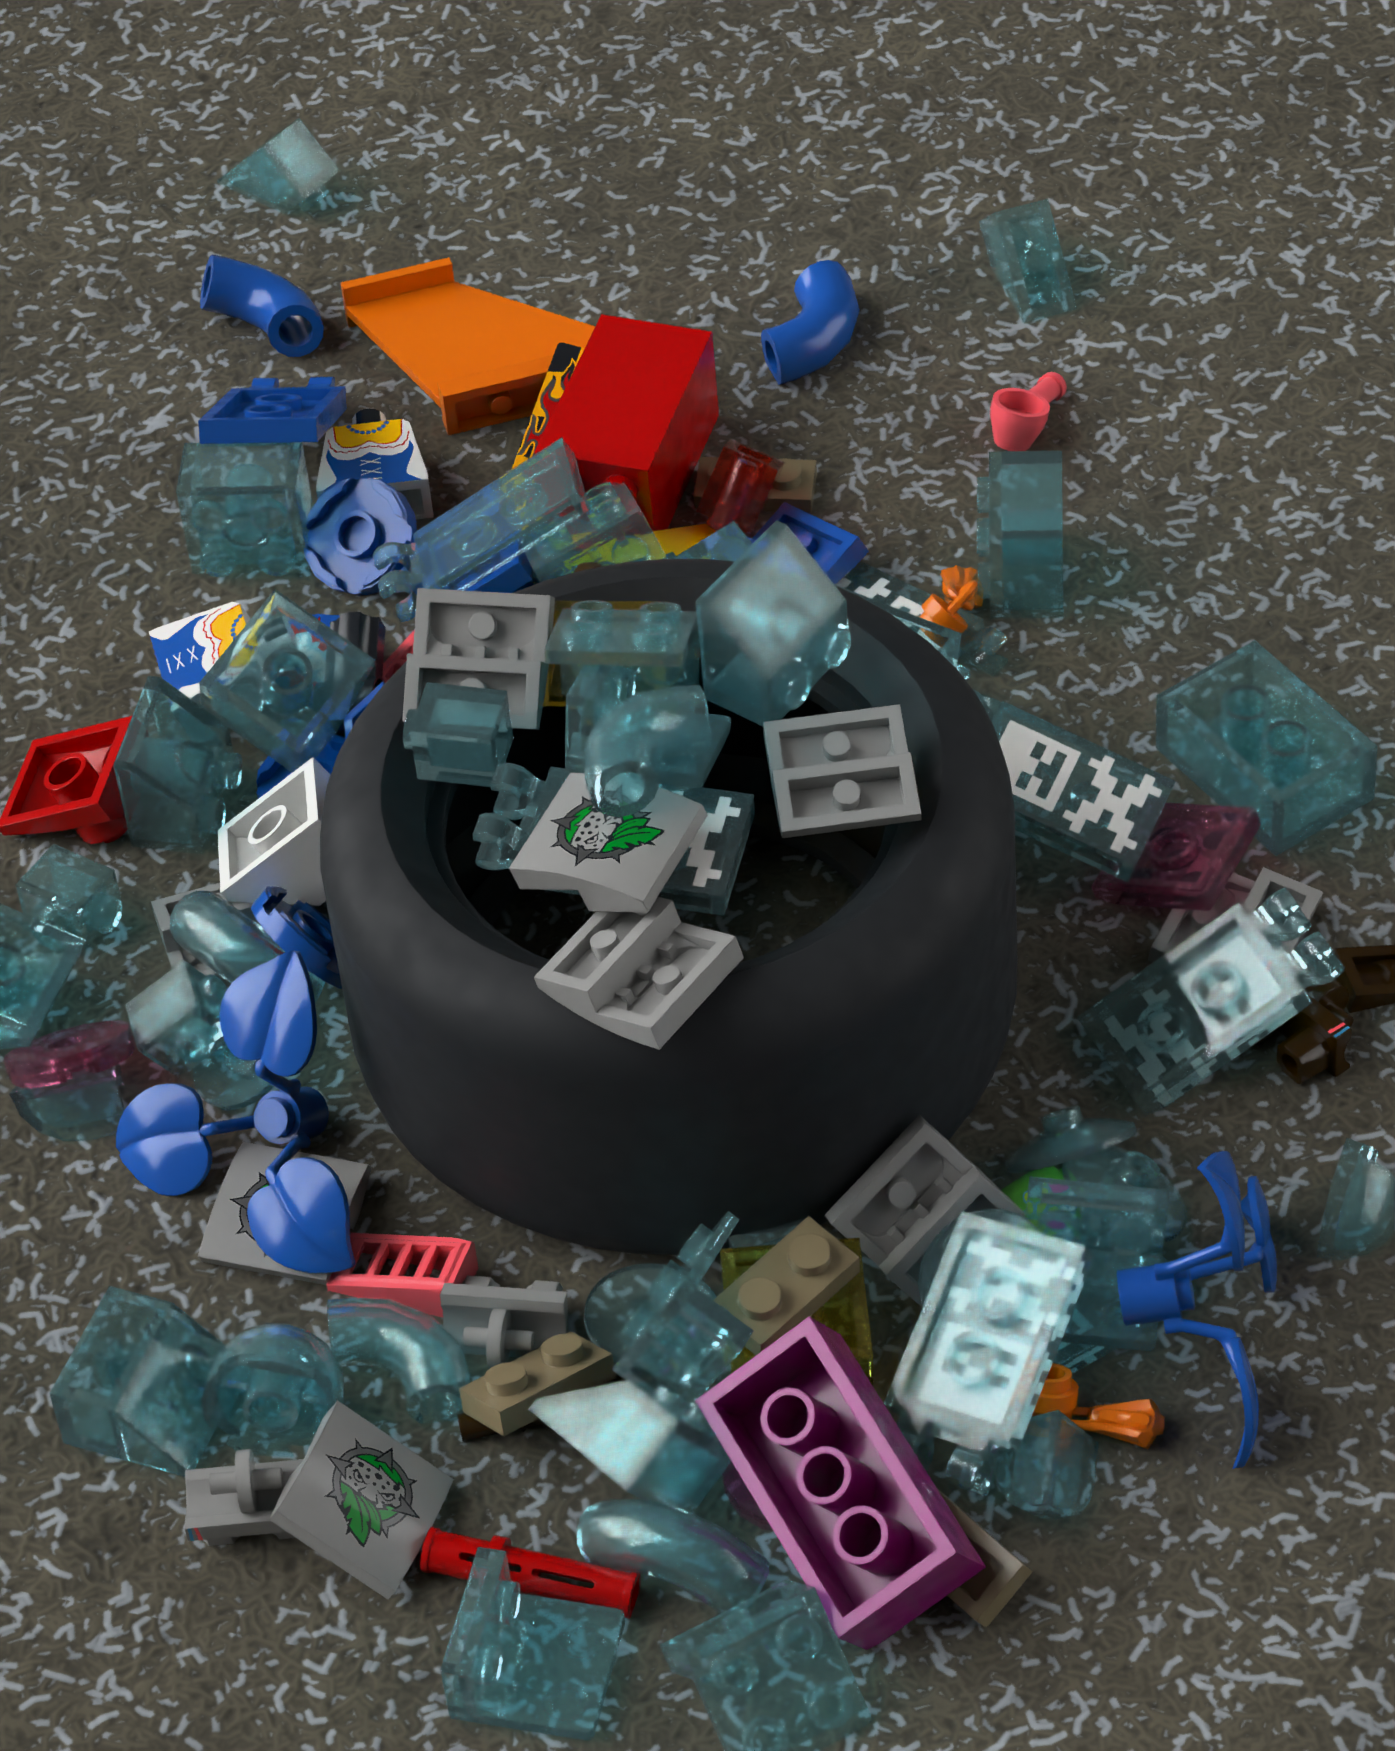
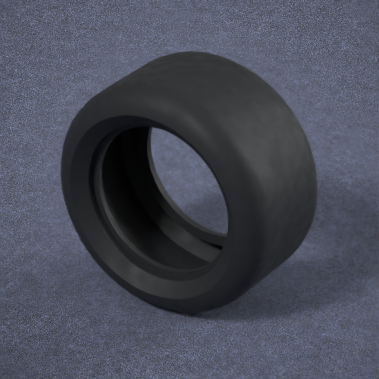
M659 559L625 562L586 569L549 579L514 592L516 594L551 595L555 598L549 668L539 730L403 722L405 662L381 687L354 723L338 753L327 784L320 831V870L354 1054L365 1083L394 1134L413 1157L443 1184L473 1204L513 1224L558 1240L596 1249L635 1254L686 1255L728 1251L779 1240L789 1234L808 1216L819 1225L827 1223L829 1221L825 1214L918 1115L922 1116L949 1140L977 1105L994 1075L1004 1049L1017 995L1015 810L1010 774L994 725L977 694L956 667L918 633L892 614L858 595L824 581L787 570L751 563L712 559ZM900 704L907 748L912 756L921 809V820L782 838L766 754L763 722ZM570 773L614 776L653 785L671 792L672 790L684 791V797L702 804L706 813L715 814L720 796L732 798L729 807L741 808L739 817L726 816L722 833L747 835L796 848L828 864L857 888L839 910L810 933L782 948L739 963L660 1050L612 1033L579 1016L537 987L534 976L549 962V959L524 949L492 926L501 912L523 890L519 888L510 872V865Z

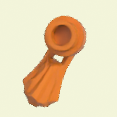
M955 565L952 568L941 570L940 575L943 579L942 592L945 595V601L932 593L921 605L924 612L918 617V621L931 635L942 643H945L951 636L957 639L968 628L966 621L957 612L960 608L972 611L973 608L982 607L984 599L982 589L984 585L978 578V570L972 567L962 568Z
M1041 1363L1031 1367L1029 1376L1025 1378L1021 1388V1404L1025 1407L1024 1425L1029 1436L1035 1439L1062 1440L1066 1438L1071 1429L1099 1433L1149 1449L1155 1438L1163 1434L1165 1416L1160 1413L1158 1406L1152 1399L1104 1404L1089 1408L1077 1407L1078 1383L1072 1379V1371L1060 1364ZM1040 1414L1045 1415V1420L1050 1425L1056 1426L1053 1431L1042 1430L1039 1424ZM1072 1416L1087 1417V1420L1072 1419Z

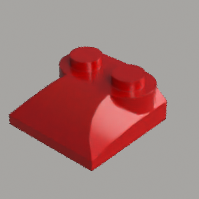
M134 716L34 739L1 815L0 832L2 835H27L75 829L82 840L88 844L110 843L120 838L129 828L130 820L151 770L146 732Z

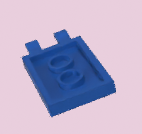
M310 377L306 387L278 388V378H254L249 388H232L198 420L200 444L318 442L346 411V387H335V377Z

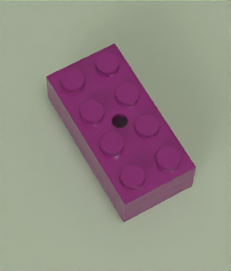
M810 1316L695 1400L839 1639L868 1650L885 1641L986 1568L842 1336Z

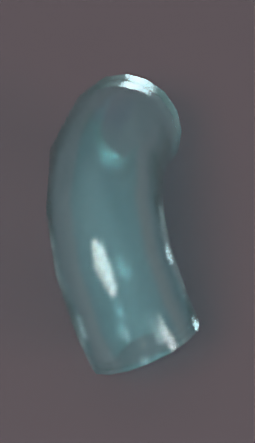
M676 685L638 692L609 708L600 716L582 748L585 787L597 811L606 816L623 817L637 813L646 808L655 798L659 788L658 775L653 763L663 758L702 754L708 742L709 713L707 700L700 685Z
M194 891L185 895L175 905L170 916V930L173 939L190 955L230 984L248 970L285 953L265 932L261 925L221 896L210 891ZM308 971L316 1003L322 993L325 982Z
M346 1297L327 1300L329 1339L335 1368L375 1366L393 1373L402 1382L405 1391L406 1410L409 1416L418 1423L427 1424L458 1420L457 1414L463 1413L459 1388L472 1382L473 1378L460 1343L432 1315L392 1299Z
M608 1499L598 1501L588 1506L580 1516L576 1529L577 1545L587 1563L621 1571H635L657 1577L690 1593L722 1617L730 1618L745 1610L758 1596L769 1574V1562L766 1557L718 1524L682 1508L652 1500Z

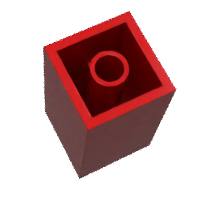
M601 314L534 451L544 535L553 536L564 543H573L668 529L719 416L712 331Z

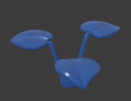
M289 951L241 974L225 992L220 1008V1027L228 1049L239 1059L256 1060L255 1074L280 1090L265 1094L258 1102L253 1116L203 1124L204 1109L202 1099L193 1088L177 1083L155 1085L138 1094L124 1110L117 1127L116 1148L120 1151V1158L123 1164L139 1182L158 1194L178 1196L190 1193L198 1188L211 1169L212 1151L205 1136L256 1128L271 1143H288L265 1171L266 1179L270 1185L259 1189L250 1198L247 1209L249 1226L258 1246L277 1263L307 1273H330L350 1269L356 1264L350 1241V1210L343 1184L329 1165L321 1160L310 1157L292 1159L300 1149L310 1146L311 1138L317 1137L323 1132L328 1122L329 1111L326 1100L319 1091L308 1086L301 1087L298 1079L288 1080L285 1078L300 1073L308 1064L313 1055L317 1037L316 1006L310 976L299 951Z
M1219 1151L1209 1155L1197 1169L1202 1172L1210 1183L1220 1203L1225 1220L1221 1241L1170 1262L1117 1270V1284L1125 1326L1164 1321L1166 1334L1184 1332L1213 1338L1222 1344L1240 1384L1244 1405L1245 1426L1240 1449L1232 1468L1235 1469L1244 1467L1254 1448L1259 1425L1258 1393L1244 1344L1241 1338L1237 1337L1233 1329L1183 1319L1182 1311L1195 1310L1192 1280L1232 1269L1234 1271H1242L1244 1266L1260 1262L1264 1292H1275L1277 1259L1274 1242L1270 1233L1268 1205L1257 1176L1248 1177V1192L1241 1201L1239 1180L1232 1156L1228 1151ZM1243 1215L1254 1229L1256 1237L1248 1252H1244L1245 1230ZM1232 1252V1256L1208 1262Z

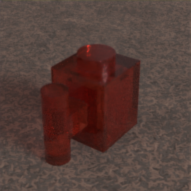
M730 439L721 451L696 512L708 516L706 524L720 533L731 536L734 531L739 533L742 531L751 535L757 528L785 462Z

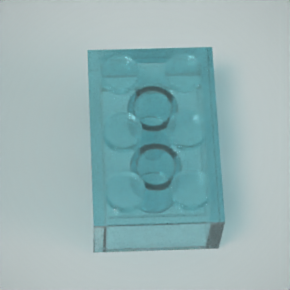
M1255 640L1156 695V749L1275 856L1372 801L1375 797L1378 746Z

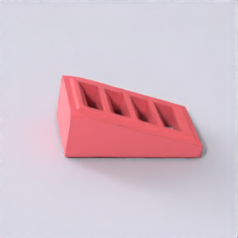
M351 1233L350 1241L355 1263L357 1264L361 1253L373 1255L365 1274H352L355 1266L347 1270L332 1272L326 1286L327 1291L443 1318L440 1293L444 1283L462 1284L468 1275L475 1276L478 1270L475 1243L452 1237ZM387 1258L396 1260L389 1275H379ZM410 1264L418 1265L413 1277L405 1276ZM433 1269L441 1271L438 1278L429 1277Z

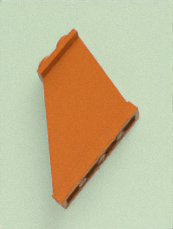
M450 257L340 282L348 327L358 326L441 408L443 423L448 435L531 416L557 345L559 343H566L585 348L595 326L455 282Z

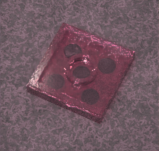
M1145 801L1142 808H1139L1131 821L1134 822L1128 839L1137 842L1135 850L1123 846L1121 853L1113 850L1091 888L1096 898L1113 904L1211 911L1261 826L1256 809L1250 807Z

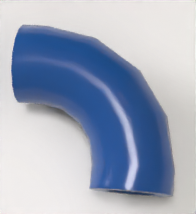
M213 254L209 257L202 281L200 295L201 310L238 318L260 328L267 333L271 345L279 353L288 357L307 355L319 346L323 338V321L318 309L303 290L284 277L259 266Z
M825 260L808 266L799 275L794 288L796 298L802 307L801 313L785 323L763 329L761 333L764 358L778 385L797 380L825 367L851 340L860 309L851 278L845 268L838 262Z

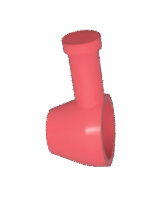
M1056 372L1045 373L1030 390L1004 388L993 394L990 406V419L994 442L998 447L1010 452H1025L1031 447L1048 420L1049 403L1053 400L1058 401L1066 393V382L1060 374Z

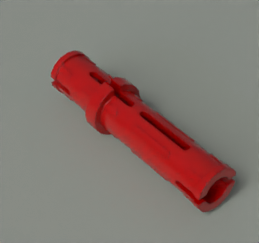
M430 1527L421 1552V1571L425 1573L434 1572L480 1583L482 1592L497 1595L500 1588L561 1603L621 1614L626 1618H631L641 1588V1573L634 1571L631 1573L578 1561L573 1558L515 1547L511 1545L510 1538L494 1535L488 1541ZM476 1557L521 1567V1571L515 1572L470 1562L468 1558ZM548 1573L594 1584V1587L586 1588L540 1577V1574Z

